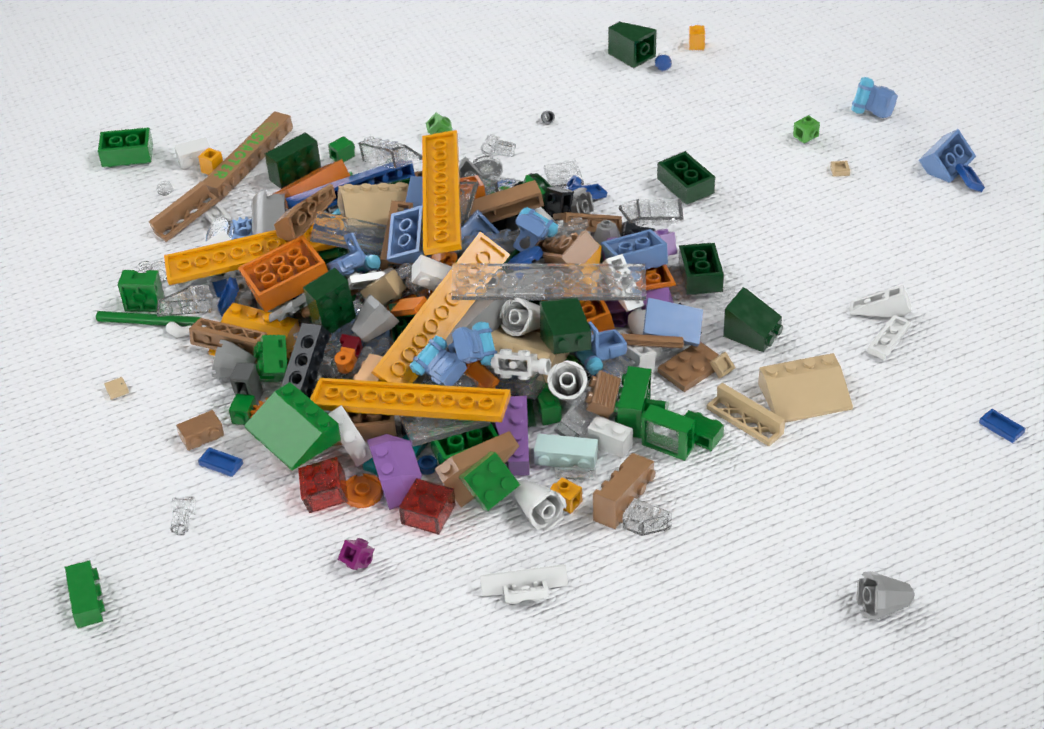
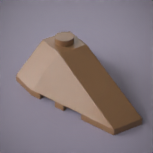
M328 184L286 211L277 219L274 224L277 237L290 242L303 235L336 198L333 184Z
M508 431L450 457L436 467L435 470L442 483L462 508L472 501L474 497L459 479V476L490 451L496 452L502 461L506 463L518 449L519 444L512 433Z

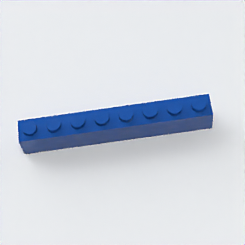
M399 159L329 183L333 184L336 198L328 207L337 205L338 186H344L345 184L362 185L364 183L378 185L379 183H388L415 176L412 161ZM328 184L286 198L288 210Z

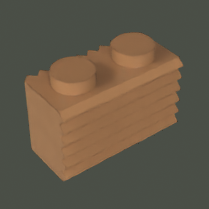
M602 370L596 376H592L588 385L591 389L585 398L587 403L586 410L608 419L615 409L621 379Z
M213 410L176 425L178 435L189 451L224 436L222 423Z

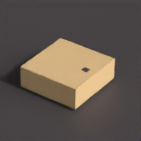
M848 161L830 162L833 177L850 176Z
M726 352L721 353L709 362L718 378L724 377L736 368Z
M123 377L104 383L110 399L129 393Z

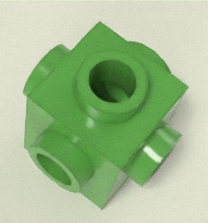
M435 112L426 122L427 132L431 135L453 131L452 122L448 117H443Z
M809 115L794 122L793 137L804 144L819 136L820 122Z

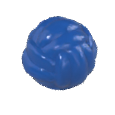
M658 55L655 59V66L660 71H666L672 65L671 58L668 55Z

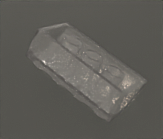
M368 136L364 138V141L358 142L363 162L395 169L422 160L421 154L405 144L398 143V141L382 140V138Z

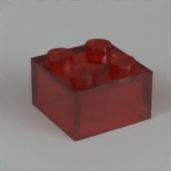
M338 457L298 468L301 499L309 514L348 502L345 471Z
M416 478L399 506L401 524L439 535L456 506L454 488Z

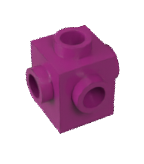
M362 538L345 540L337 560L345 563L348 568L353 570L367 568L373 560L375 548L369 546V542Z

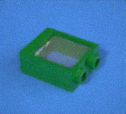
M651 404L646 411L642 412L640 422H642L640 436H642L641 445L686 461L694 448L695 420Z

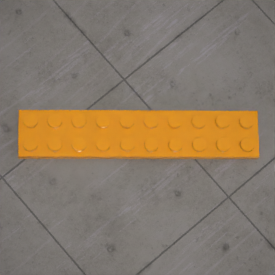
M457 130L422 136L423 252L426 256L461 250L462 237Z
M341 215L317 220L303 234L316 252L347 245L344 237L313 231L314 226L345 232ZM276 230L164 255L167 282L169 285H174L238 270V267L289 241L277 237Z
M479 232L371 373L382 382L413 384L419 376L413 373L409 366L413 362V358L423 350L428 341L433 339L435 335L445 340L447 339L448 335L466 314L510 254Z
M319 378L310 399L324 411H333L342 405L346 412L502 422L511 392L508 389Z

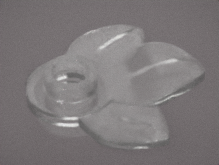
M142 261L137 265L136 270L138 273H146L147 270H158L161 282L167 280L166 273L163 271L165 262L157 261L151 263L150 261Z

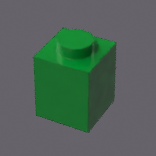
M345 136L328 144L329 156L335 162L341 159L343 162H346L355 157V145Z
M235 395L229 408L232 424L245 425L250 420V411L254 410L253 405H256L255 396Z

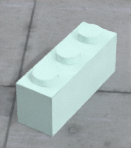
M538 433L534 448L535 465L595 471L598 456V439Z

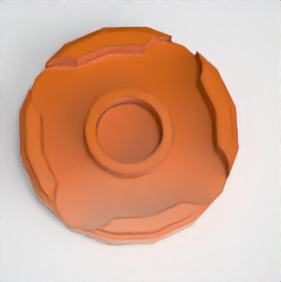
M363 473V476L357 477V475H354L346 480L342 489L345 502L355 508H368L378 503L383 496V489L378 477Z

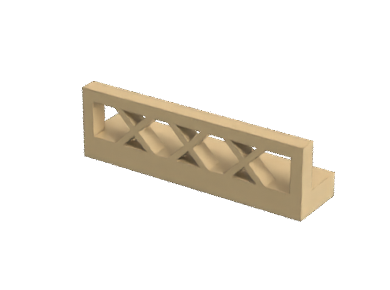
M724 383L717 386V397L707 404L709 411L769 447L784 434L785 419ZM720 402L726 408H717L716 405ZM732 413H738V414H740L742 417H741V418H734V417H732L730 414H732ZM746 423H755L757 427H749ZM762 432H770L773 435L767 438L762 435Z

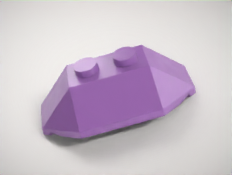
M388 434L368 439L367 442L389 510L409 504L422 478L411 442Z

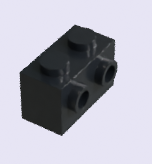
M559 186L547 187L544 210L552 218L553 214L571 213L574 191ZM555 220L562 227V220Z

